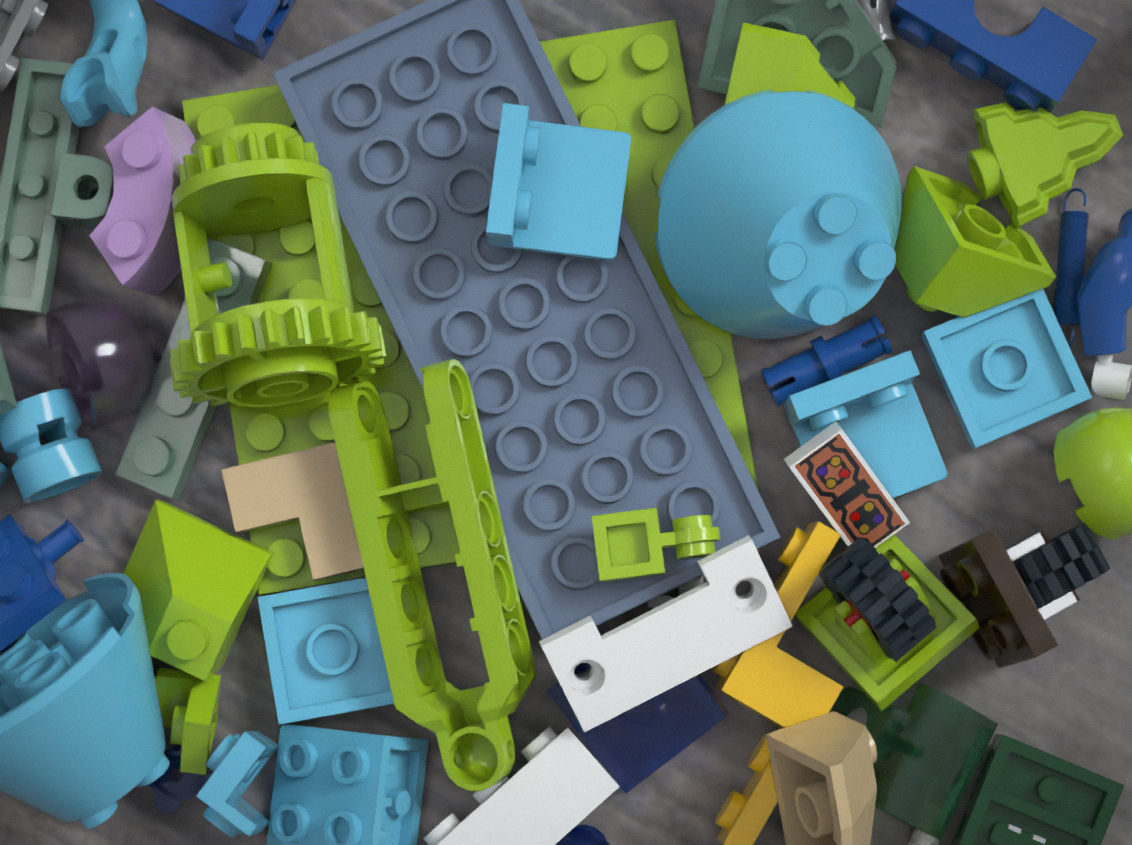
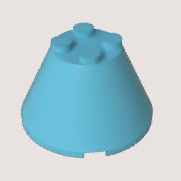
M766 90L730 102L709 115L686 137L671 159L658 191V196L661 198L658 214V233H655V242L664 273L673 289L687 306L705 321L723 331L754 339H780L801 335L823 326L835 324L866 305L875 296L885 278L894 269L896 263L894 248L899 233L902 213L901 184L896 164L887 144L878 131L862 115L833 97L807 90V92L788 91L775 93L772 90Z
M106 573L86 578L83 584L88 591L64 601L0 651V791L61 821L80 820L87 829L96 827L106 821L116 811L118 807L116 801L137 785L142 787L157 780L165 773L170 764L164 755L166 740L140 593L132 580L127 575L121 573Z

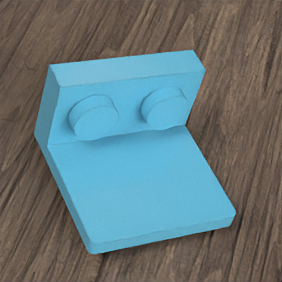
M503 103L486 227L488 246L607 261L614 260L618 248L631 145L630 134L619 131L531 121L529 106Z
M911 350L790 395L783 404L800 447L836 421L892 498L936 483L947 476L946 467L912 384L920 373Z
M283 724L279 734L266 845H417L429 740Z

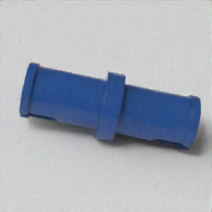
M873 316L868 321L826 341L822 336H819L810 341L811 348L769 368L761 369L760 372L764 382L769 387L791 377L790 380L768 389L776 406L783 405V402L790 395L838 378L842 374L880 356L891 354L893 352L888 338H884V336L862 345L863 342L885 333L878 318Z

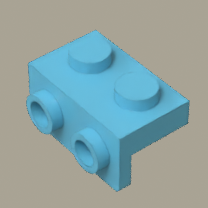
M245 731L242 736L238 733L235 736L229 734L206 763V766L214 773L196 797L208 805L203 816L230 837L235 838L237 834L242 835L243 833L252 836L263 832L270 821L266 816L241 797L276 752L278 744L261 731Z

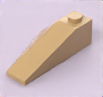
M833 711L766 734L786 845H870L877 794L873 767L877 760V750L867 727Z

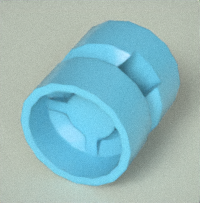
M55 389L16 402L17 408L0 415V442L4 452L17 456V461L12 466L11 471L24 503L37 502L63 494L96 479L102 474L90 439L78 437L77 431L83 421L70 389ZM46 436L49 443L41 446L39 439Z

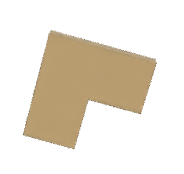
M335 442L221 469L236 533L299 519L314 581L364 569Z

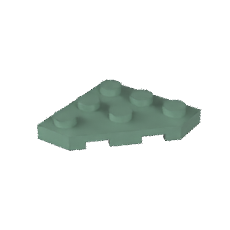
M716 0L699 76L698 89L727 94L742 23L754 24L807 36L820 53L819 62L835 83L842 81L856 98L854 110L862 115L871 125L882 127L896 71V60L857 0Z

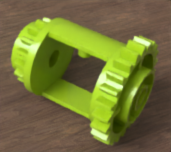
M276 123L233 125L218 129L199 138L192 145L191 154L183 156V165L178 166L180 185L174 190L171 197L191 339L177 341L178 348L170 350L169 360L174 391H179L180 398L192 397V403L210 400L211 406L214 407L227 402L233 403L234 408L241 406L273 407L307 401L340 387V384L361 382L360 376L376 374L375 368L384 366V358H387L382 327L378 325L376 317L367 318V314L364 311L354 312L333 176L327 168L319 164L315 144L313 142L303 143L302 136L295 129ZM312 218L324 299L298 298L274 300L246 305L218 314L215 291L230 288L232 286V276L226 262L211 265L206 233L229 235L257 233L283 228Z

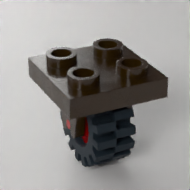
M1084 523L1049 541L1043 531L1007 549H1005L996 530L992 528L938 555L944 566L940 570L944 586L960 602H964L966 608L977 619L980 628L972 634L973 639L981 653L988 660L994 659L999 668L1036 658L1058 646L1045 619L1079 601L1080 599L1075 590L1111 569L1091 531Z

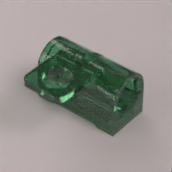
M922 683L918 684L905 711L890 704L881 712L864 692L852 687L844 688L831 712L835 711L847 717L853 710L858 708H864L866 711L867 721L865 726L871 734L877 750V760L873 764L877 784L875 808L941 841L998 723L957 699Z

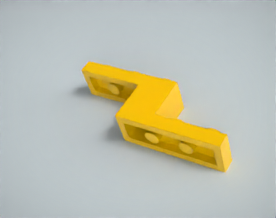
M819 521L809 523L805 531L795 527L777 557V560L785 566L774 583V588L790 622L841 535ZM785 631L713 668V672L721 676L714 687L715 690L780 727L778 730L829 713L844 687L777 648ZM766 734L761 738L748 761L747 767L753 770L754 773L741 794L733 790L726 798L715 819V824L722 827L716 839L724 845H753L778 802Z

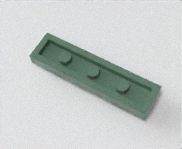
M209 238L208 249L211 265L226 262L232 276V286L230 288L215 291L218 314L258 303L273 263ZM186 298L115 474L159 494L179 500L217 407L211 406L210 400L192 403V397L180 398L179 391H174L169 360L170 350L178 348L177 341L191 339Z

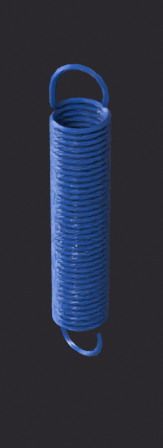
M1080 188L1071 189L1067 193L1060 217L1061 232L1059 233L1060 241L1058 242V272L1056 273V300L1054 301V314L1059 325H1079L1076 297L1085 274L1084 262L1086 261L1085 253L1087 252L1086 234L1088 233L1087 222L1089 221V214L1085 211L1065 210L1067 198L1074 191L1082 193L1084 197L1083 205L1086 206V194ZM1072 329L1071 341L1068 344L1069 347L1071 346L1074 340V329Z

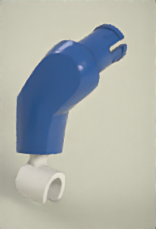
M1132 209L1127 210L1121 216L1116 238L1105 243L1100 248L1094 262L1083 278L1076 297L1084 354L1097 357L1091 382L1092 389L1100 397L1124 400L1126 398L1132 381V365L1113 362V355L1121 353L1127 348V312L1132 307Z

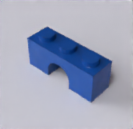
M897 0L895 2L890 17L891 22L897 25L895 31L900 37L918 48L927 49L930 45L951 58L949 60L950 66L964 77L977 82L984 78L1003 89L1004 99L1019 110L1030 109L1036 112L1039 107H1042L1050 113L1060 101L1097 41L1095 37L1045 7L1041 8L1028 29L1018 35L1005 37L989 32L980 24L975 14V0Z

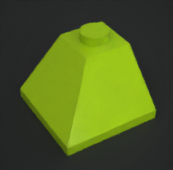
M155 500L123 573L132 580L140 593L151 656L205 682L224 666L273 556V552L165 501Z

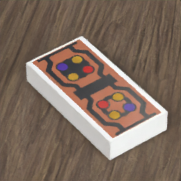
M836 421L784 458L788 467L828 521L841 534L840 537L847 546L861 537L876 548L910 523Z

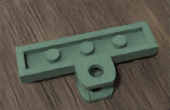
M21 58L0 181V310L49 316L63 225L65 224L70 228L94 230L106 216L114 193L113 166L100 158L75 154L80 127L74 124L60 100L63 79L73 63Z

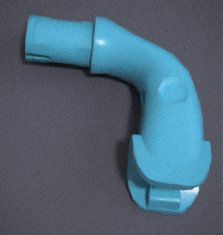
M89 0L94 16L92 39L84 57L78 58L66 72L60 93V100L77 127H87L97 123L110 110L114 114L122 113L126 117H131L137 112V99L135 95L143 73L148 45L146 22L138 0Z

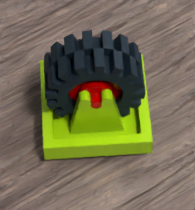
M895 534L876 548L861 537L855 540L819 571V575L824 580L823 583L826 587L795 614L802 627L881 712L980 628L973 614Z

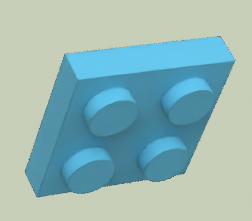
M1043 289L965 318L956 317L921 334L972 450L1092 398Z
M366 578L257 597L279 725L394 704Z

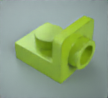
M159 668L156 671L155 683L162 723L164 727H172L171 744L182 745L180 772L206 775L208 769L206 763L211 755L217 728L221 675L214 674L205 682L182 670Z

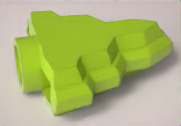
M1007 102L973 110L980 147L967 152V162L972 180L981 198L986 200L999 195L1000 201L1016 228H1019L1046 215L1049 200L1071 189L1076 171L1098 163L1120 140L1123 133L1114 114L1080 110L1057 118L1042 107H1039L1036 112L1030 109L1015 111Z

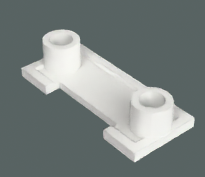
M749 535L697 561L707 582L625 624L600 635L591 616H588L539 641L584 732L793 627ZM740 582H751L743 592L735 593L736 586ZM580 663L591 665L584 673L574 674L576 666Z

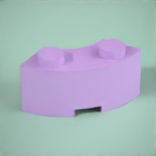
M153 106L104 146L113 166L114 193L106 216L89 236L122 286L157 297L181 271L171 197L174 190L180 185L178 166L183 165V156L191 154V147L196 140L185 121Z

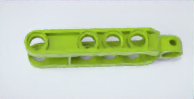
M450 359L420 368V372L424 373L423 388L431 424L425 425L437 477L401 485L382 401L377 390L370 382L361 381L333 389L329 396L328 409L395 708L417 724L436 733L444 768L448 777L457 786L468 791H482L503 781L512 770L515 761V745L508 715L516 711L537 676V671L472 387L461 363L458 360ZM448 501L460 553L454 554L457 567H464L475 617L469 619L472 632L478 631L489 677V682L484 683V686L459 690L445 679L407 512L408 510Z

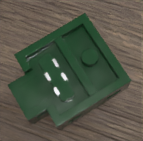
M995 734L951 845H1101L1124 785L1006 735Z

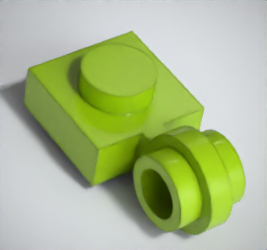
M657 507L591 516L599 580L601 583L665 575L663 548H676L678 560L707 557L716 552L715 542L721 541L719 527H712L711 515H696L673 519V532L667 533L660 532Z

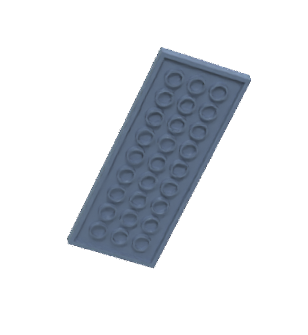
M428 0L273 72L305 143L313 142L315 144L319 164L327 168L333 176L338 212L423 391L424 373L420 372V368L426 365L455 359L461 363L469 377L517 588L542 640L588 616H591L595 625L598 626L704 575L697 561L705 557L678 560L676 548H663L665 575L601 583L599 580L591 516L657 507L660 532L667 533L673 532V519L696 515H711L712 527H719L721 541L715 542L716 551L748 535L753 540L756 549L780 538L778 530L623 212L617 255L612 261L488 246L486 227L503 103L529 106L531 121L581 127L520 0Z

